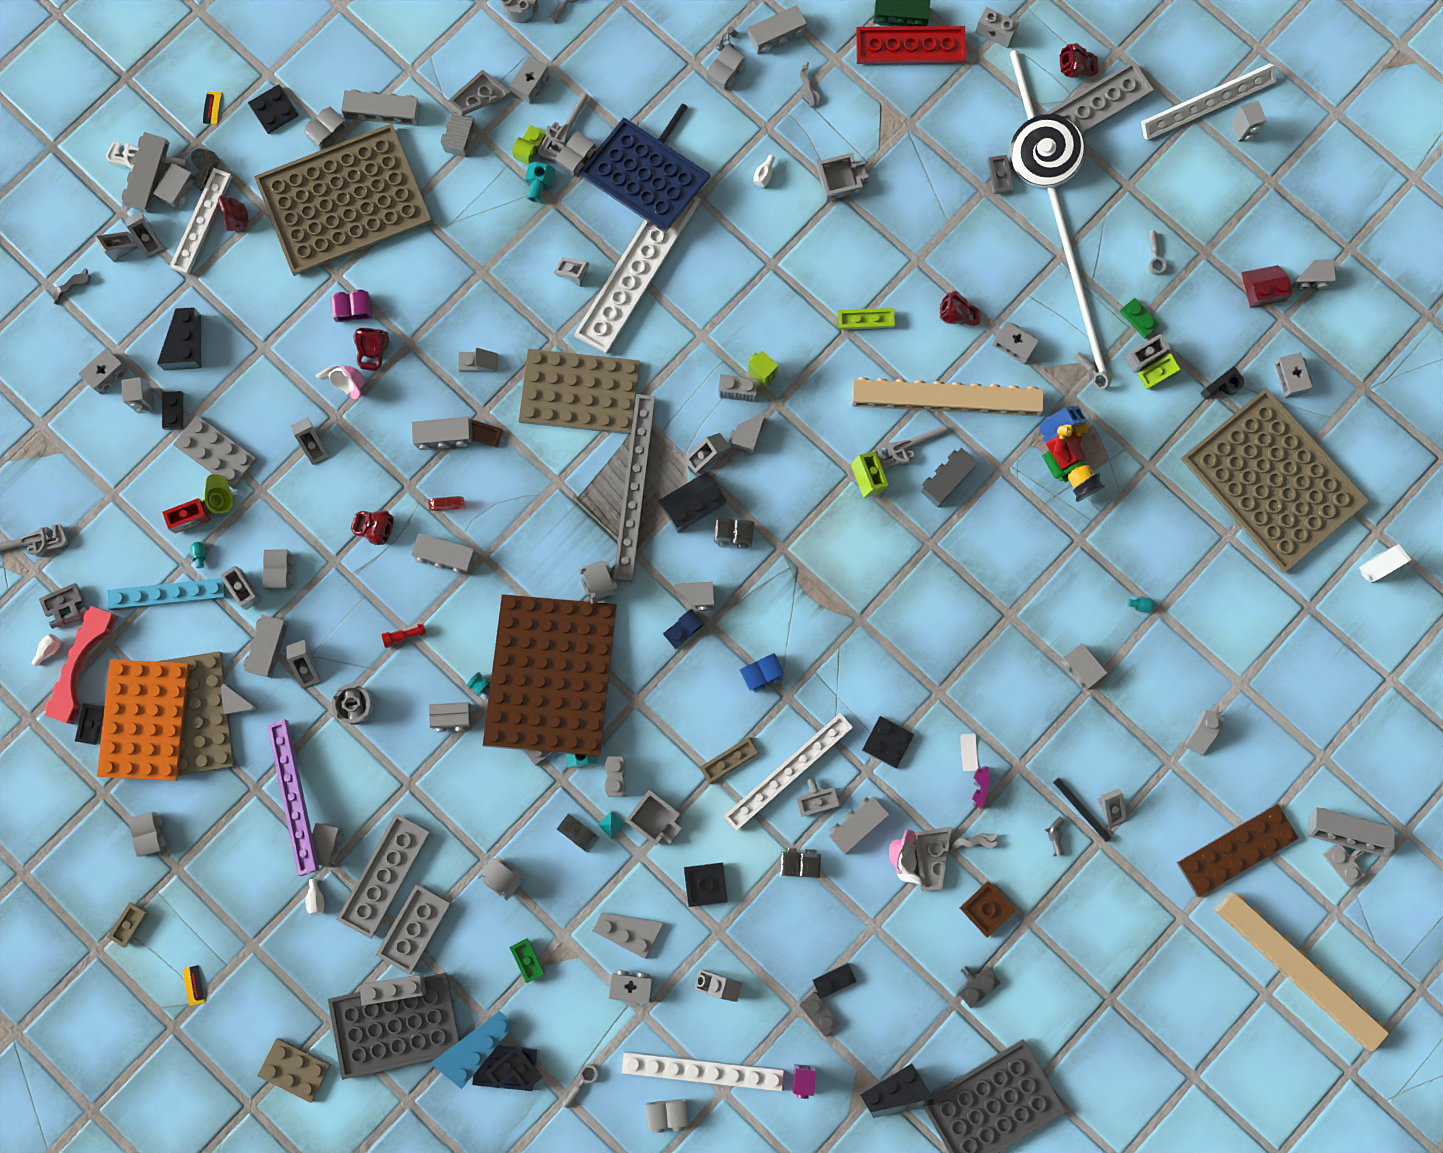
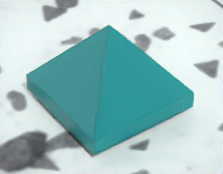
M612 811L598 824L611 839L626 825Z

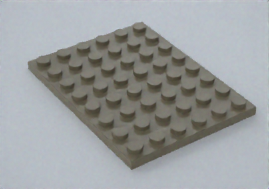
M392 123L254 176L293 276L432 223Z
M1267 388L1181 458L1183 463L1282 574L1288 571L1369 502Z

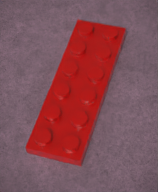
M965 26L856 27L857 64L965 63Z

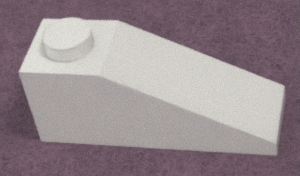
M1398 544L1375 555L1361 565L1359 569L1362 576L1371 583L1406 564L1411 559Z

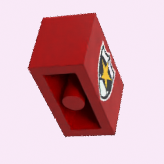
M199 498L162 512L168 530L175 534L211 520L208 510Z

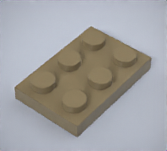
M276 1038L257 1076L312 1103L331 1064Z

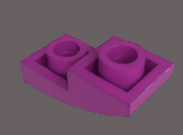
M983 766L981 769L978 768L973 776V779H975L974 785L980 787V790L976 789L973 794V806L979 809L984 805L989 788V768L987 766Z

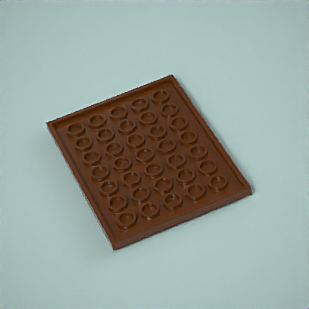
M502 594L483 747L601 757L616 604L598 602L591 604L586 601Z

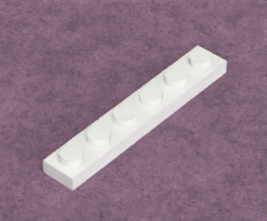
M213 168L169 266L172 270L186 275L190 274L220 206L218 198L220 195H225L231 182V174Z

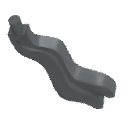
M84 268L82 273L73 275L64 285L56 287L53 295V304L57 305L58 300L60 301V296L63 293L69 292L74 286L87 285L90 281L88 269Z

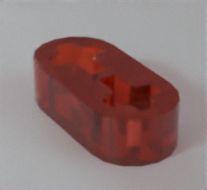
M453 496L429 499V511L465 508L464 497Z

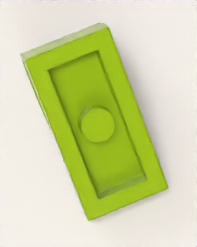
M530 125L523 138L518 137L512 149L513 158L529 166V163H532L546 137V132Z
M1170 353L1138 372V375L1148 390L1163 380L1174 377L1182 370Z

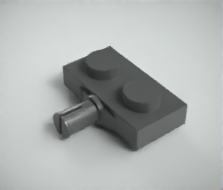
M965 966L961 969V972L968 980L957 993L968 1007L972 1008L1000 985L1001 982L988 966L977 974H973L968 966Z

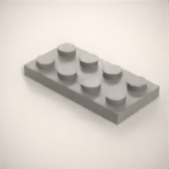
M197 415L173 443L175 447L212 474L224 476L229 486L235 489L257 461L254 456Z
M416 884L377 951L376 956L411 975L451 903Z

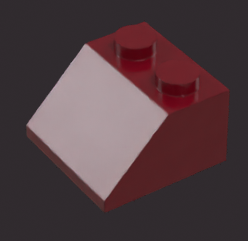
M1278 265L1241 273L1250 308L1284 302L1293 295L1289 276Z

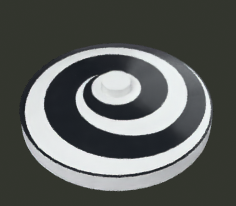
M1043 114L1026 121L1016 131L1010 145V159L1016 174L1024 182L1039 188L1056 187L1070 180L1080 169L1085 154L1084 139L1079 128L1068 118L1056 114Z

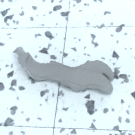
M806 61L801 69L800 79L804 83V96L809 100V107L811 108L814 100L815 105H818L820 96L811 88V79L807 75L809 62Z
M980 833L972 838L961 837L951 845L952 847L949 851L953 852L954 849L961 845L972 847L976 844H981L986 848H993L997 845V841H992L998 835L989 836Z

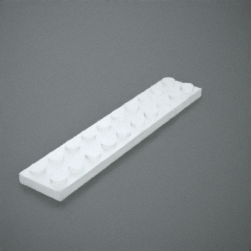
M696 196L693 198L666 233L644 220L574 333V337L607 355L699 205L700 198Z

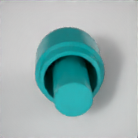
M194 542L190 546L192 561L196 562V568H204L203 560L207 556L206 547L201 542Z
M1138 597L1136 600L1129 599L1128 606L1135 607V610L1138 612L1150 613L1155 609V602L1151 598Z

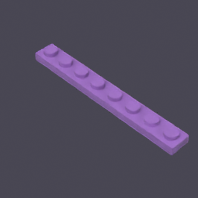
M283 719L267 725L297 873L298 876H305L319 871V865L288 720Z

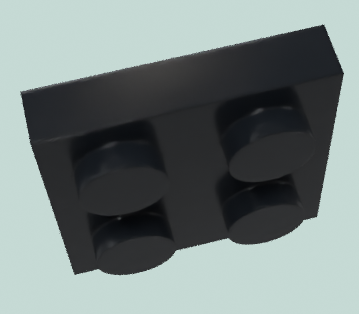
M279 84L248 102L267 134L299 116Z
M879 716L861 751L897 769L914 734Z
M723 862L684 867L688 907L728 902Z

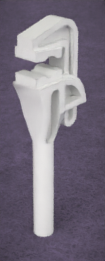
M113 141L106 153V159L112 165L128 167L132 171L134 166L132 164L133 157L138 153L139 148L125 143V150L122 153L123 157H121L122 145L120 142ZM166 156L164 161L165 164L174 163L182 167H187L188 163L185 159Z

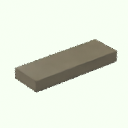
M747 737L699 768L708 783L711 784L758 755L759 752L750 737Z

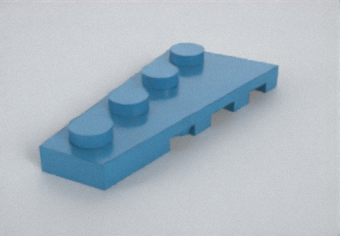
M499 1011L432 1061L431 1064L462 1089L515 1023Z

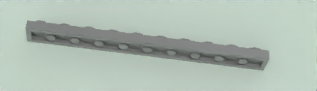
M636 394L613 575L614 580L633 582L655 396Z

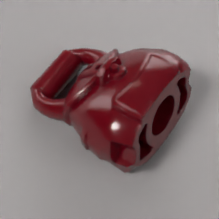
M1078 43L1068 44L1065 48H1062L1059 55L1060 71L1066 77L1094 76L1099 72L1098 57L1091 52H1087ZM1088 57H1090L1091 71L1088 70V68H1089Z
M220 195L218 202L221 214L224 215L227 231L237 232L246 229L249 219L244 203H241L238 199Z
M957 291L947 293L942 299L940 319L944 323L967 324L970 326L980 324L981 311L977 307L969 305L967 299L963 298ZM969 310L973 311V321L969 319Z
M359 328L353 335L358 352L357 364L361 369L377 371L382 365L383 352L388 347L390 341L388 333L379 329ZM363 356L376 358L377 364L361 362Z
M380 509L372 513L359 511L354 515L350 529L353 534L366 537L375 546L384 545L390 537L394 518L386 510ZM362 516H365L362 528L358 531Z

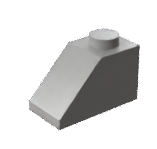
M142 211L125 219L128 230L147 258L164 249Z
M761 413L737 425L736 431L732 430L729 441H732V448L754 453L765 414Z
M308 417L291 425L295 438L312 465L329 457L326 448Z
M717 433L706 437L685 459L694 473H697L718 460L730 449V446L722 434Z
M713 581L674 584L675 592L695 609L699 608V611L711 610L710 607H714Z
M302 640L286 646L287 660L301 688L319 683L320 678L306 641Z
M1208 710L1200 712L1184 747L1203 755L1216 738L1224 718Z

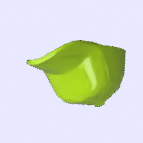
M211 474L206 478L203 503L209 512L217 515L231 510L233 496L227 479L219 474Z

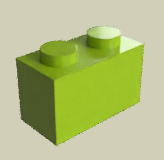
M761 351L759 354L754 353L750 357L748 375L758 379V384L765 389L777 377L778 365L764 351Z
M876 451L858 455L851 463L863 498L880 495L889 486Z

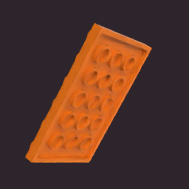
M110 659L97 777L178 781L190 664Z

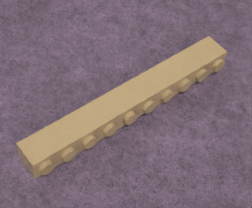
M860 377L857 380L854 379L852 406L1040 416L1043 412V389H1038V387L1034 386L1025 389L1019 388L1016 385L1006 388L1000 387L997 384L987 387L981 386L978 383H973L969 386L959 382H954L950 385L940 381H935L931 384L925 383L922 380L912 383L906 382L903 379H898L894 382L884 378H879L875 381Z
M1229 893L1214 911L1366 1050L1374 1052L1389 1034L1383 1029L1385 1025L1376 1018L1372 1019L1368 1015L1369 1011L1361 1004L1357 1005L1350 993L1338 988L1339 984L1332 977H1326L1322 973L1323 969L1318 964L1311 963L1307 959L1308 956L1299 948H1294L1291 945L1293 942L1284 934L1281 936L1276 931L1277 927L1270 921L1266 922L1261 917L1260 911L1254 907H1249L1246 904L1247 900L1241 894Z

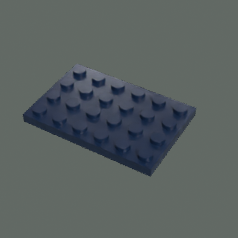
M624 117L579 171V175L664 233L669 230L711 177L710 173Z

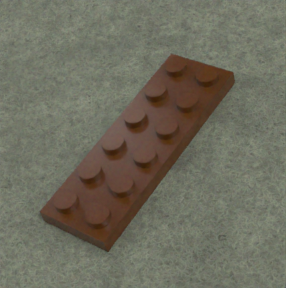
M1275 804L1176 863L1196 896L1200 897L1299 839L1280 806Z

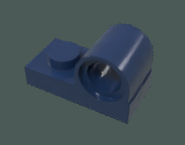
M690 609L678 619V622L666 630L663 635L673 648L676 649L705 626V624L694 610Z

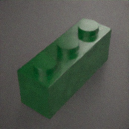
M875 0L873 23L881 26H928L930 0Z

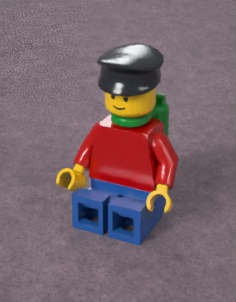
M1079 405L1064 407L1045 419L1040 425V432L1045 436L1043 439L1050 450L1043 454L1042 457L1055 479L1065 483L1068 480L1074 488L1073 493L1076 495V502L1084 500L1105 487V485L1101 484L1100 473L1094 474L1092 468L1089 465H1084L1085 462L1082 461L1086 459V455L1080 445L1081 433H1087L1088 424ZM1073 427H1076V434L1073 431Z

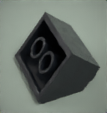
M705 472L661 498L658 502L678 533L725 505L726 498L717 483Z

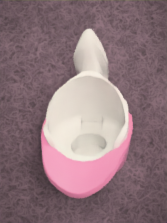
M330 366L315 375L320 380L330 378L336 388L344 391L346 395L349 394L352 399H358L361 396L360 389L364 385V377L359 370L352 366Z
M907 829L902 839H896L891 842L889 859L892 865L897 868L899 879L922 885L921 878L914 873L917 864L915 857L916 847L914 845L916 834L914 831Z

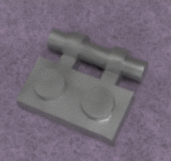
M76 583L39 598L45 616L50 617L54 615L55 620L49 622L52 629L58 626L61 628L74 619L79 620L83 618V615L88 610L86 606L78 608L77 604L84 602V599ZM70 608L71 613L63 616L61 611Z

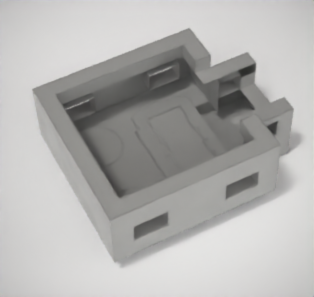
M853 153L817 161L816 168L826 201L862 192V184L868 183L869 179L865 171L864 160L855 162Z
M648 790L625 820V822L656 846L662 838L671 844L682 830L675 823L680 813L650 790Z

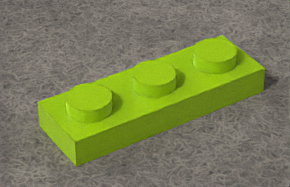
M894 308L838 310L837 312L838 330L895 327Z

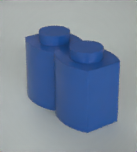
M775 653L740 669L749 691L754 690L755 693L764 689V684L768 682L775 684L783 680L781 676L785 675Z

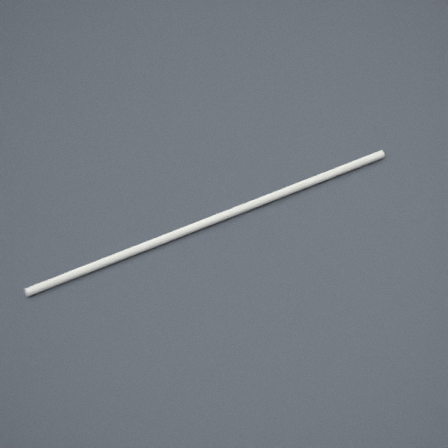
M1014 50L1010 52L1029 120L1035 117L1019 56L1017 51ZM1055 187L1047 188L1098 373L1106 372Z

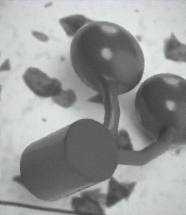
M732 26L727 29L720 43L716 45L718 51H722L725 47L722 44L725 35H727L728 40L726 45L734 49V45L729 41V35L736 37L738 32Z

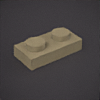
M129 902L107 938L123 948L127 947L148 912Z

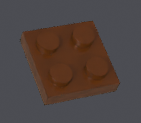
M986 881L959 907L986 938L1016 911L989 881Z

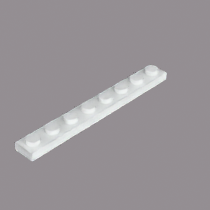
M1271 63L1141 121L1144 138L1146 140L1154 138L1275 83L1274 65Z
M839 713L723 816L726 821L737 831L853 728L851 724Z
M624 1052L622 1065L623 1074L782 1091L784 1070L631 1052Z

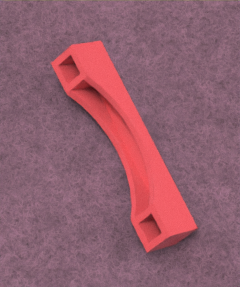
M92 606L85 612L83 625L76 633L77 639L75 644L70 648L69 658L61 669L59 682L53 688L54 694L52 699L48 701L45 707V716L74 725L81 708L77 688L81 666L93 647L102 639L111 635L119 616Z

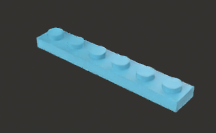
M222 578L107 590L108 609L110 610L226 598L225 583Z

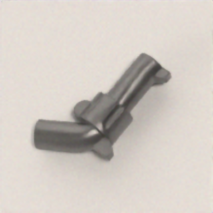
M1060 816L1051 824L1050 828L1045 829L1048 832L1049 840L1053 843L1055 850L1053 857L1064 854L1060 842L1063 832L1058 830V828L1065 820Z

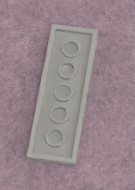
M1132 61L1045 114H1056L1068 118L1084 134L1148 96L1154 89L1135 62Z
M395 813L336 920L372 939L431 832Z

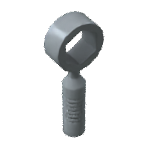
M564 0V2H561L549 17V20L555 23L565 10L566 4L568 2L574 3L578 0Z
M1150 231L1151 252L1154 254V258L1150 261L1148 269L1151 274L1160 275L1166 269L1167 264L1163 258L1158 257L1159 247L1156 231ZM1155 261L1162 264L1160 271L1153 269Z
M1080 352L1075 355L1074 358L1088 372H1092L1095 375L1093 377L1095 387L1105 389L1110 386L1112 378L1108 372L1102 371L1097 373L1094 366ZM1100 375L1106 379L1104 386L1099 382Z
M587 1064L582 1067L580 1071L581 1082L574 1086L562 1103L567 1109L582 1091L584 1083L590 1084L597 1079L598 1070L594 1065ZM586 1067L593 1068L596 1074L592 1080L584 1078L582 1072Z

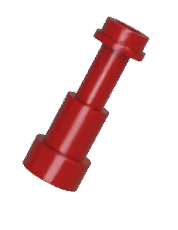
M417 624L418 627L406 631L402 629L392 633H382L381 636L385 648L393 647V644L406 641V638L419 634L423 637V635H426L424 624Z

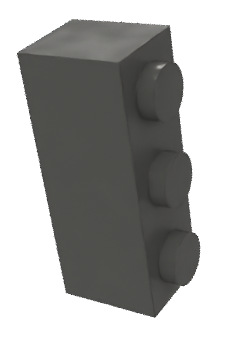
M962 447L958 452L954 450L947 457L949 461L945 465L943 463L940 464L934 471L937 474L933 478L929 476L922 484L923 489L921 493L937 507L978 464Z

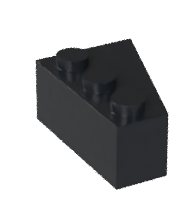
M194 307L175 308L157 362L163 370L202 368L201 314Z
M912 1063L860 1094L873 1118L895 1114L903 1110L917 1109V1107L925 1105H935L932 1095Z

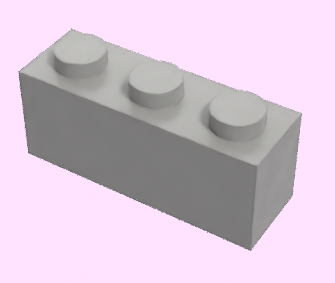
M796 5L748 27V37L757 54L765 53L778 44L783 45L789 39L802 36L806 32L807 23Z
M469 417L412 422L413 444L419 450H430V447L445 449L449 448V445L466 447L468 444L473 443L472 421Z
M418 533L412 556L416 558L418 563L427 565V562H430L436 568L445 570L447 567L453 569L452 572L459 575L470 573L476 551L472 548Z
M261 615V618L256 622L255 629L257 631L255 637L250 641L251 650L249 656L245 658L244 671L272 678L289 624L288 622Z
M868 797L864 798L858 804L860 808L856 812L851 810L843 817L846 820L841 825L837 823L829 830L831 834L828 837L843 854H846L889 815L874 797L870 799Z
M424 974L359 985L362 1005L426 994Z

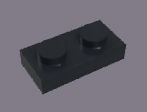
M182 391L162 392V429L164 430L183 429Z
M848 963L812 980L821 999L857 982Z

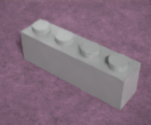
M352 89L350 91L344 90L341 111L345 119L417 126L420 104L418 99L412 95L397 96L393 93H387L386 95L375 91L367 93Z
M147 132L143 133V137L140 136L138 140L139 150L134 155L132 161L134 166L132 172L130 171L127 176L128 186L122 193V203L127 207L149 213L154 197L153 193L157 188L170 145L166 138Z
M1316 807L1309 816L1308 837L1384 857L1394 849V827L1383 823L1371 822L1364 818L1352 817L1345 813H1337L1326 808Z

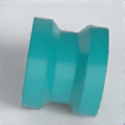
M478 672L470 679L466 687L473 689L479 697L489 687L490 681L482 678V674Z

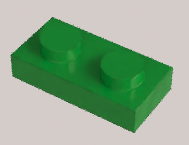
M1136 298L1132 299L1120 310V313L1144 339L1160 325Z
M528 938L509 947L526 983L545 974Z

